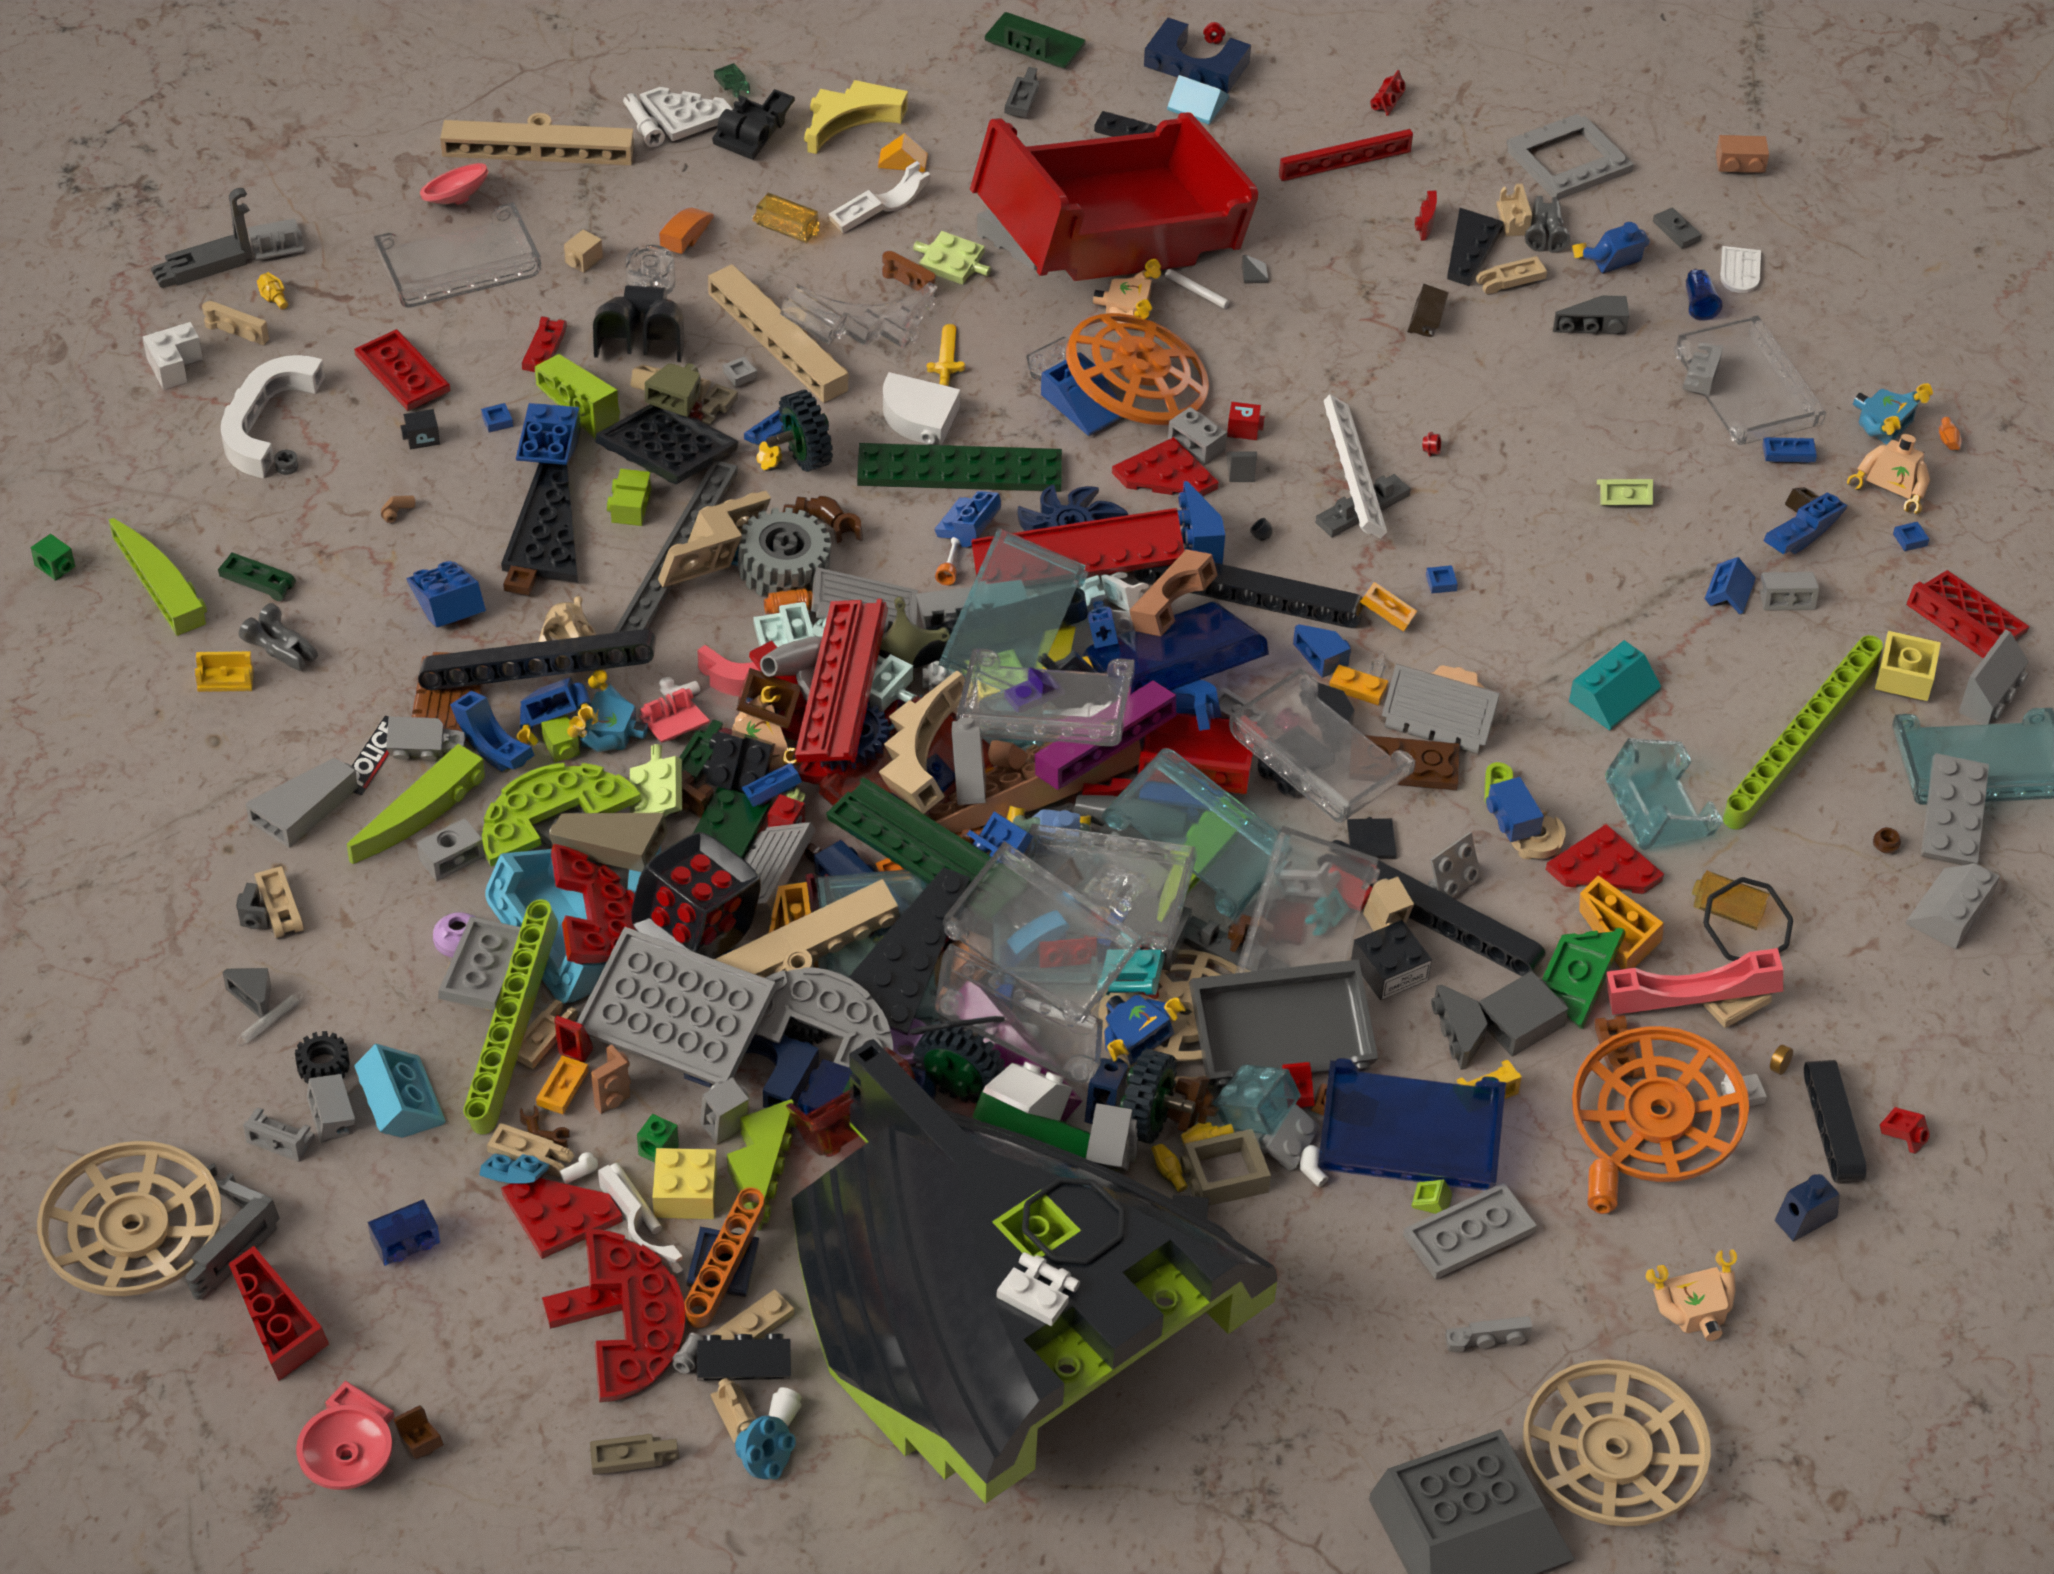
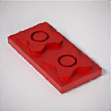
M398 329L354 349L355 356L407 411L451 391L450 384Z

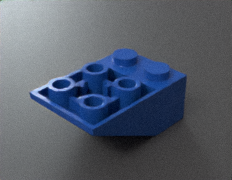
M1081 352L1077 353L1084 370L1096 366ZM1067 360L1042 372L1041 395L1087 436L1122 418L1095 402L1083 391L1072 376ZM1102 374L1091 378L1100 389L1119 401Z
M529 403L516 461L567 465L577 447L580 435L579 407Z
M1184 481L1183 492H1179L1178 496L1179 507L1182 508L1178 510L1180 526L1183 527L1181 529L1183 544H1186L1184 551L1192 550L1212 554L1214 563L1223 564L1225 530L1222 516L1188 481Z
M442 562L438 565V568L429 571L427 569L418 570L413 573V576L406 578L428 620L436 628L486 611L479 582L456 562Z

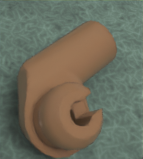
M413 495L390 497L381 508V517L387 523L394 522L400 509L415 507V497Z

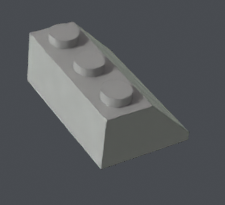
M2005 629L1969 677L1959 713L1987 727L1994 718L1999 719L2005 708V702L2010 703L2013 700L2017 686L2022 687L2029 673L2025 672L2029 661L2010 631Z
M1975 863L1944 868L1909 916L1906 924L1957 949L1993 898L2000 876Z

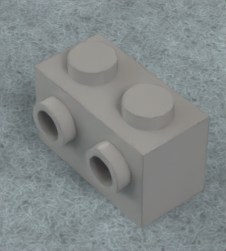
M1189 407L1169 421L1168 439L1174 437L1195 459L1205 465L1225 451L1227 432L1207 419L1203 414Z
M733 1078L725 1082L715 1083L702 1097L700 1124L716 1145L741 1131L740 1117L748 1115L749 1094L745 1087L738 1085Z

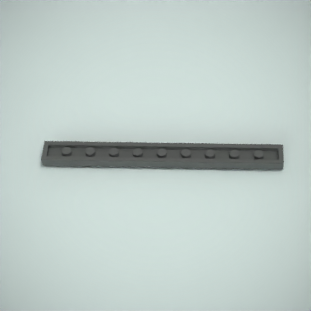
M718 460L710 465L613 633L640 629L648 630L673 586L670 585L663 588L658 581L669 548L676 544L688 543L699 510L706 506L713 507L719 505L738 474V466Z

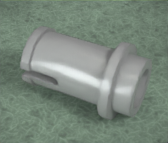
M695 1333L688 1334L681 1350L674 1354L673 1367L678 1372L686 1374L696 1367L697 1340H703L700 1335Z

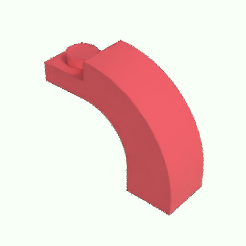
M706 645L697 650L698 668L704 675H709L710 688L721 694L739 698L740 689L749 668L760 671L753 662H731Z

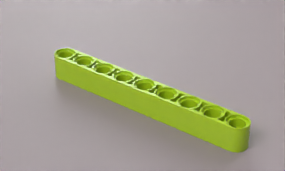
M543 899L533 901L526 909L464 1105L463 1112L473 1131L480 1135L490 1133L497 1125L558 929L559 922L550 903Z

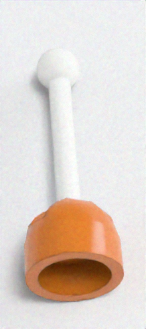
M955 537L951 538L952 547L948 561L940 564L936 570L935 579L942 585H951L956 580L957 569L952 562L960 541Z

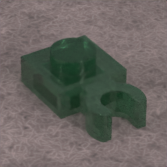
M734 63L714 70L716 81L725 91L732 89V94L735 98H738L740 90L750 94V84L746 81L743 72Z

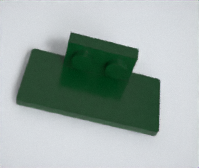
M1008 12L1002 14L985 34L984 39L987 42L1061 68H1066L1085 45V39Z

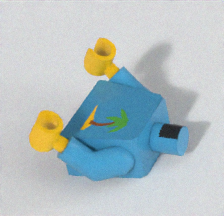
M1929 383L1918 386L1916 391L1907 394H1897L1880 389L1870 398L1863 393H1858L1853 401V406L1862 410L1859 425L1864 428L1868 436H1875L1887 445L1891 440H1895L1914 421L1919 402L1927 403L1930 396L1933 395V390Z
M603 669L595 670L588 679V685L591 688L601 689L600 692L596 691L591 702V707L598 718V722L595 724L593 718L585 723L583 718L574 716L569 721L570 727L567 729V733L572 738L580 736L581 746L590 747L597 752L612 749L623 750L626 748L631 736L645 739L648 723L637 721L636 707L627 701L610 683H605L607 674Z

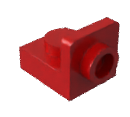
M1894 1107L1879 1124L1881 1134L1906 1140L1910 1153L1916 1154L1930 1138L1925 1115Z

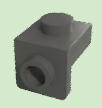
M246 883L243 893H239L237 897L236 908L238 910L240 926L250 929L267 930L269 919L267 909L259 907L261 899L258 884Z

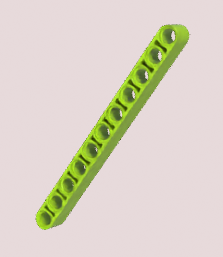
M1866 635L1856 643L1728 797L1723 815V822L1727 827L1739 830L1749 823L1878 665L1882 652L1883 642L1881 639L1873 635Z

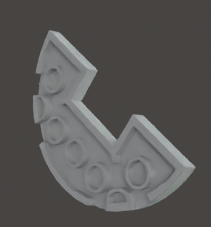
M810 967L789 971L783 970L765 978L774 981L778 987L755 1035L780 1044L792 1018L842 1038L843 1041L833 1066L851 1074L849 1054L872 1039L894 1058L891 1030L882 1009H880L871 995L855 981L830 970Z

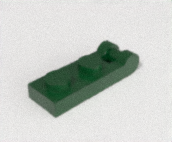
M233 552L218 568L219 577L266 593L276 601H282L287 594L286 590L291 589L296 583L295 577L288 572Z

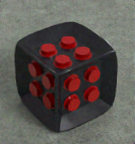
M703 832L693 833L660 852L643 869L631 910L632 924L638 932L711 959H716L740 942L748 932L757 908L761 891V880L757 872L745 860L723 843Z

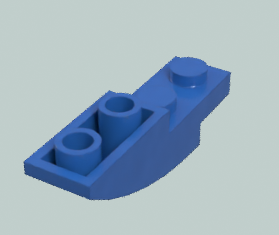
M1827 492L1800 507L1796 517L1767 532L1764 542L1783 555L1789 551L1797 554L1820 537L1844 513L1848 505L1840 501L1837 496Z

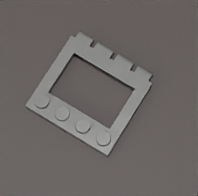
M1579 114L1566 117L1562 121H1555L1543 126V128L1539 127L1526 132L1524 136L1521 134L1506 141L1508 146L1507 152L1551 197H1557L1558 199L1633 171L1634 164L1586 116L1581 117ZM1579 131L1604 157L1552 176L1528 149Z

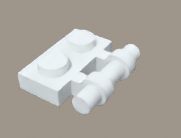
M1024 1252L1019 1259V1264L1027 1267V1271L1024 1273L1013 1268L997 1289V1298L1052 1326L1068 1305L1069 1296L1063 1294L1062 1290L1067 1288L1072 1292H1076L1080 1281L1071 1277V1272L1063 1268L1058 1270L1047 1264L1046 1259L1038 1255L1034 1257ZM1039 1275H1042L1053 1282L1048 1286L1037 1280Z

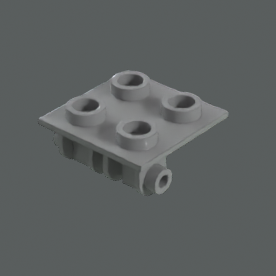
M295 218L247 227L256 260L305 251L301 230H298Z
M1471 832L1430 859L1435 879H1431L1428 882V886L1451 898L1456 897L1481 879Z

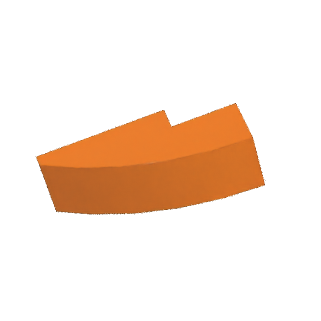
M693 207L680 211L660 231V248L683 254L688 245L694 246L714 218V214Z

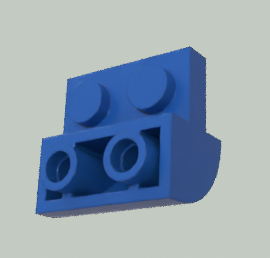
M977 491L972 498L959 497L934 530L937 537H955L959 539L961 547L971 546V540L977 539L1000 511L1001 498L999 493Z

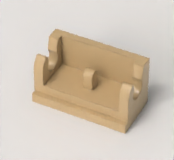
M1523 183L1515 185L1512 195H1506L1507 189L1503 187L1496 206L1501 221H1504L1503 229L1505 236L1525 235L1526 230L1531 226L1532 212Z

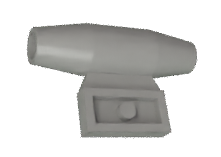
M811 636L779 646L762 657L760 661L761 671L769 677L796 675L798 685L801 686L800 691L803 698L807 701L822 636Z

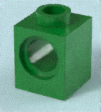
M51 533L30 547L34 566L55 581L76 567L72 548Z
M652 1113L637 1133L638 1155L655 1163L656 1148L677 1149L679 1147L678 1125Z

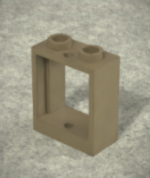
M1253 1129L1185 1143L1184 1156L1180 1157L1183 1173L1189 1174V1186L1192 1196L1209 1198L1208 1206L1269 1193L1271 1174ZM1241 1152L1249 1174L1211 1183L1207 1182L1199 1161Z

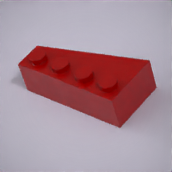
M255 1246L229 1263L278 1381L329 1345L322 1326Z

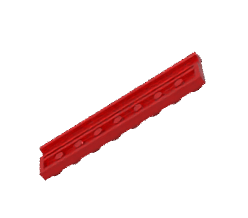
M1177 508L971 540L978 586L1021 581L1023 587L1165 566L1173 564L1184 552Z
M882 598L877 599L876 603H862V600L830 602L795 751L797 762L851 760V763H855L888 614L887 604L883 602Z

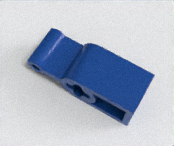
M1103 601L1094 602V609L1088 612L1094 647L1100 648L1117 644L1118 638L1111 608L1104 607Z

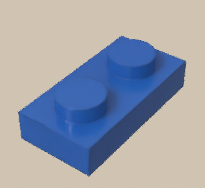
M789 763L742 787L751 805L755 807L769 802L772 797L782 792L791 791L802 780L794 766Z

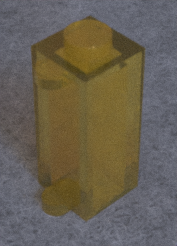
M767 193L757 204L756 212L753 215V221L757 225L806 244L813 236L817 235L820 229L818 211L771 193Z
M1707 870L1701 880H1696L1693 887L1692 895L1696 896L1693 907L1705 911L1709 895L1734 880ZM1740 883L1713 899L1711 914L1757 931L1766 911L1770 893Z

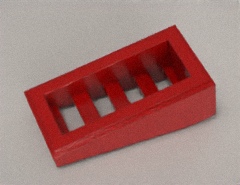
M557 1015L554 1023L558 1053L585 1063L593 1050V1043L582 1024Z

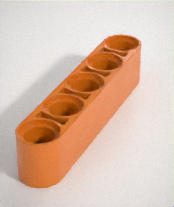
M745 1188L738 1194L685 1300L686 1320L692 1327L704 1328L712 1321L764 1217V1196L757 1188ZM748 1202L758 1204L755 1209H746L744 1207ZM738 1227L745 1230L741 1235H733L731 1233L734 1228ZM725 1253L733 1256L729 1261L725 1262L718 1259L721 1254ZM712 1279L720 1282L718 1286L713 1288L704 1285L708 1280ZM696 1306H704L706 1308V1311L702 1314L691 1312Z

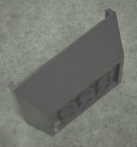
M1501 1429L1388 1468L1369 1496V1501L1408 1574H1536L1575 1560L1518 1456Z

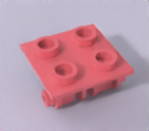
M681 688L673 692L672 697L670 694H667L665 696L666 702L660 697L658 700L645 703L644 707L640 709L641 716L639 718L642 722L648 723L649 730L661 743L671 741L677 736L697 730L701 726L710 723V720L692 702L693 694L689 688L686 690Z

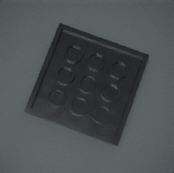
M651 404L596 433L595 443L605 447L608 451H612L624 457L627 461L634 462L645 468L648 472L655 473L666 479L667 482L676 485L712 465L716 460H720L736 451L739 442L689 415L686 417Z

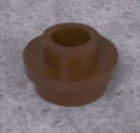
M1885 827L1875 833L1873 845L1883 853H1894L1900 848L1901 839L1895 829Z

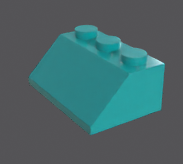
M1623 640L1573 680L1569 702L1610 731L1660 691L1661 685L1645 654Z

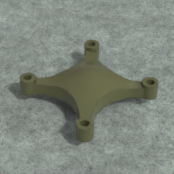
M896 597L894 600L895 608L897 609L896 619L892 627L883 634L880 649L912 665L916 655L924 646L935 640L948 641L950 635L947 628L925 630L914 625L905 613L906 604L904 598Z

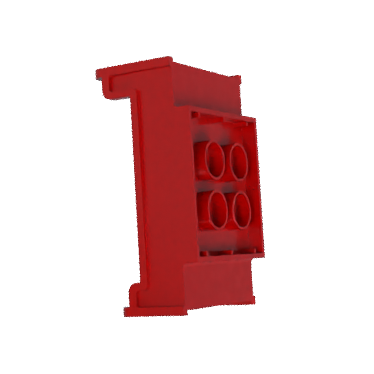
M1191 112L1180 113L1177 119L1160 122L1155 132L1027 147L1017 137V130L1011 123H1006L1002 118L991 119L970 186L971 192L979 195L1037 267L1036 272L1039 276H1045L1048 272L1065 270L1074 281L1140 273L1143 270L1147 271L1145 265L1151 259H1157L1161 265L1160 270L1193 266L1196 264L1198 255L1204 251L1226 248L1240 250L1258 201V189Z

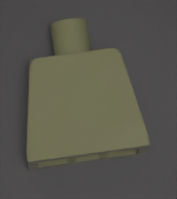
M672 363L667 364L645 381V403L688 417L700 395L701 375L698 368L690 363L685 367Z

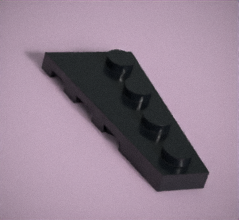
M1464 208L1459 209L1447 274L1448 280L1466 286L1471 285L1501 234L1504 221Z

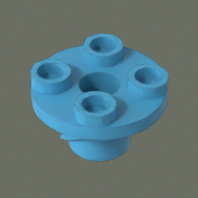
M768 1415L761 1416L755 1419L748 1426L747 1430L741 1431L737 1436L735 1442L736 1454L742 1459L746 1471L751 1476L758 1479L774 1480L781 1476L783 1469L787 1465L791 1451L796 1445V1439L790 1433L785 1422L780 1418Z

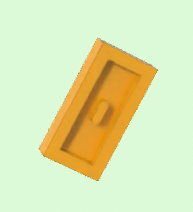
M1373 582L1360 601L1371 611H1374L1403 632L1417 613V610L1376 582Z
M1338 664L1329 682V686L1344 691L1347 696L1379 706L1388 688V680Z
M562 1055L536 1098L537 1106L563 1115L589 1072L588 1064Z

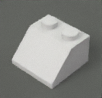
M1025 1061L1024 1066L1014 1063L1010 1064L985 1086L983 1092L1026 1113L1060 1121L1072 1087L1062 1083L1063 1077L1051 1072H1047L1044 1075L1040 1073L1041 1067Z

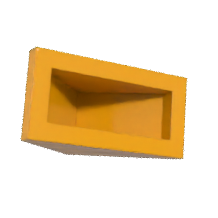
M904 133L881 149L878 168L906 171V167L918 161L920 163L918 171L925 172L928 153Z

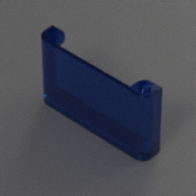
M1209 602L1175 614V622L1162 636L1135 632L1134 629L1117 635V644L1095 648L1094 644H1092L1083 653V657L1088 656L1093 668L1109 682L1110 688L1108 691L1119 700H1123L1152 681L1171 691L1269 655L1267 639L1217 602Z
M1339 1058L1336 1061L1330 1060L1318 1160L1320 1168L1334 1172L1413 1182L1445 1180L1448 1186L1475 1190H1488L1496 1186L1506 1082H1500L1495 1077H1483L1481 1081L1475 1083V1086L1358 1072V1066L1354 1065L1350 1059Z

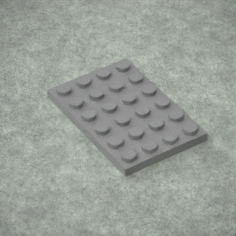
M624 927L577 1023L584 1026L591 1038L609 1045L612 1044L617 1048L715 1084L734 1078L778 986L774 981Z

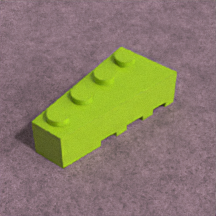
M560 354L535 366L536 385L557 405L579 407L581 427L594 439H596V433L620 421L618 391L614 387Z

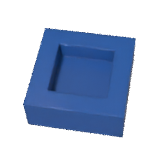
M505 403L481 409V415L489 433L513 427V420Z
M1919 522L1900 525L1894 528L1893 535L1904 551L1928 546L1929 538Z
M1452 565L1429 567L1426 569V578L1431 594L1457 591L1458 583Z

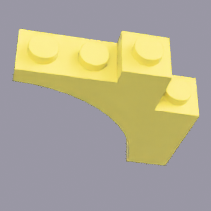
M857 80L853 81L850 89H846L845 94L820 89L817 96L812 98L810 110L813 111L812 125L806 129L804 141L807 142V152L817 154L823 144L831 137L854 126L876 122L901 124L908 110V91Z

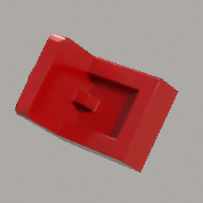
M1311 1063L1283 1064L1282 1075L1285 1107L1287 1108L1294 1103L1300 1108L1315 1106Z

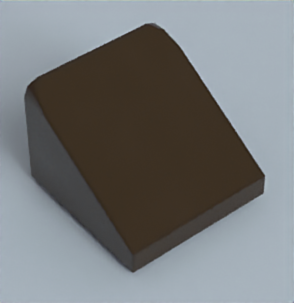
M1806 487L1793 488L1785 505L1797 513L1800 507L1819 496Z

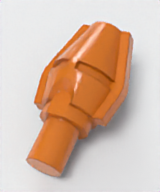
M1944 417L1941 420L1942 425L1939 427L1941 441L1950 450H1959L1962 442L1960 431L1952 423L1950 417Z

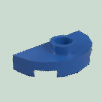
M779 410L744 433V440L753 444H761L763 441L766 442V438L784 433L781 428L783 423L779 419L781 415Z

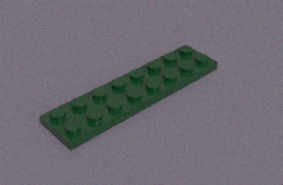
M859 443L857 486L1044 491L1047 487L1054 484L1056 492H1061L1062 449Z

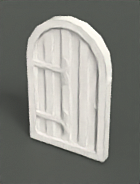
M1722 246L1720 279L1725 288L1736 293H1748L1758 287L1761 250Z

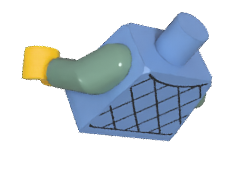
M1009 807L1007 819L1034 836L1025 851L1075 857L1078 844L1086 845L1091 840L1090 815L1080 816L1078 813H1071L1067 810L1055 811L1044 809L1040 810L1032 818L1026 819L1024 817L1026 809Z

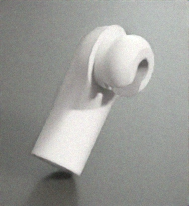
M1309 1145L1301 1153L1300 1170L1317 1187H1322L1329 1178L1318 1167L1322 1152L1318 1147Z
M585 1152L581 1154L578 1159L579 1162L560 1170L565 1184L588 1175L597 1169L598 1160L594 1158L592 1153Z

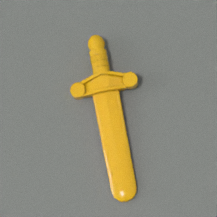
M946 324L942 328L939 362H929L926 365L928 372L940 374L939 384L949 386L950 374L965 370L964 362H954L956 326L954 324Z

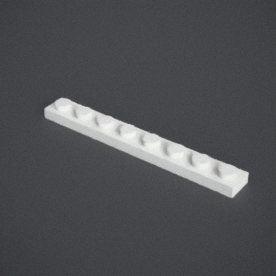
M1329 394L1324 400L1327 411L1326 415L1329 418L1331 431L1336 441L1335 445L1341 458L1340 462L1345 471V478L1355 505L1354 509L1359 518V526L1365 533L1373 534L1381 539L1387 533V529L1349 405Z

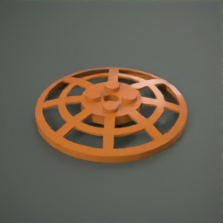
M1099 314L1080 322L1074 328L1067 342L1066 360L1077 384L1095 402L1123 418L1149 425H1169L1170 420L1189 407L1198 412L1208 395V375L1198 355L1179 336L1153 321L1129 314ZM1104 322L1108 325L1101 329L1095 337L1079 335L1083 328L1091 324ZM1125 329L1143 331L1145 335L1144 337L1131 336ZM1114 330L1121 337L1117 343L1102 339L1106 334ZM1154 337L1159 338L1172 349H1163L1153 341ZM1077 343L1092 345V356L1096 366L1087 370L1082 368L1077 356ZM1100 347L1113 350L1112 360L1104 362L1100 353ZM1179 357L1183 366V372L1171 366L1170 358ZM1186 358H1190L1197 368L1202 380V386L1190 377V366ZM1117 369L1121 375L1130 380L1129 384L1117 377L1111 370ZM1103 374L1114 385L1126 391L1123 402L1105 393L1091 378ZM1168 374L1181 380L1172 389H1169L1164 381ZM1139 385H1157L1159 391L1144 390L1139 388ZM1187 386H1190L1200 395L1193 404L1179 410L1173 397L1181 394ZM1135 396L1156 400L1164 399L1169 412L1141 410L1132 407Z
M1649 1026L1630 1029L1616 1034L1599 1044L1586 1057L1574 1080L1572 1111L1577 1130L1585 1144L1598 1158L1612 1160L1618 1167V1171L1641 1180L1677 1182L1692 1179L1713 1170L1735 1151L1742 1140L1747 1126L1749 1099L1743 1077L1736 1065L1712 1042L1682 1029ZM1651 1040L1677 1042L1698 1050V1052L1689 1064L1674 1058L1654 1056ZM1640 1042L1642 1058L1625 1063L1613 1073L1599 1062L1604 1056L1617 1048L1630 1043ZM1708 1057L1715 1061L1727 1074L1734 1086L1735 1093L1718 1097L1712 1083L1699 1071ZM1656 1066L1672 1068L1683 1073L1677 1081L1658 1077ZM1638 1068H1644L1646 1079L1637 1082L1632 1087L1621 1080L1628 1073ZM1592 1070L1605 1083L1599 1094L1598 1110H1582L1580 1106L1582 1088ZM1693 1079L1704 1089L1709 1099L1694 1102L1692 1095L1686 1089ZM1612 1088L1625 1097L1624 1110L1607 1111V1099ZM1738 1104V1126L1731 1142L1727 1143L1715 1138L1720 1125L1721 1108ZM1661 1105L1666 1108L1667 1112L1656 1114L1651 1108ZM1712 1111L1711 1124L1707 1133L1692 1126L1694 1114ZM1583 1121L1600 1122L1607 1137L1619 1149L1611 1156L1603 1152L1590 1138ZM1609 1122H1626L1633 1134L1626 1142H1623L1616 1135ZM1684 1135L1698 1142L1686 1151L1678 1154L1674 1153L1672 1141ZM1643 1140L1660 1143L1662 1155L1643 1153L1636 1150V1148ZM1706 1147L1721 1152L1716 1159L1704 1166L1685 1172H1680L1677 1162L1695 1156ZM1630 1155L1645 1162L1665 1163L1668 1174L1640 1171L1622 1164V1162Z

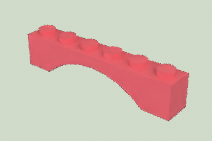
M1778 948L1748 952L1738 960L1723 967L1692 975H1659L1637 968L1608 971L1607 991L1612 1015L1783 992V966Z

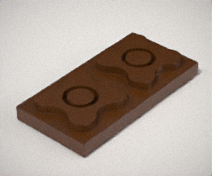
M1359 734L1351 735L1349 781L1457 790L1459 743Z

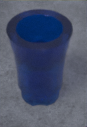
M1693 269L1688 272L1685 286L1688 294L1689 314L1694 319L1700 321L1713 319L1721 312L1723 303L1713 286L1711 277L1704 269Z

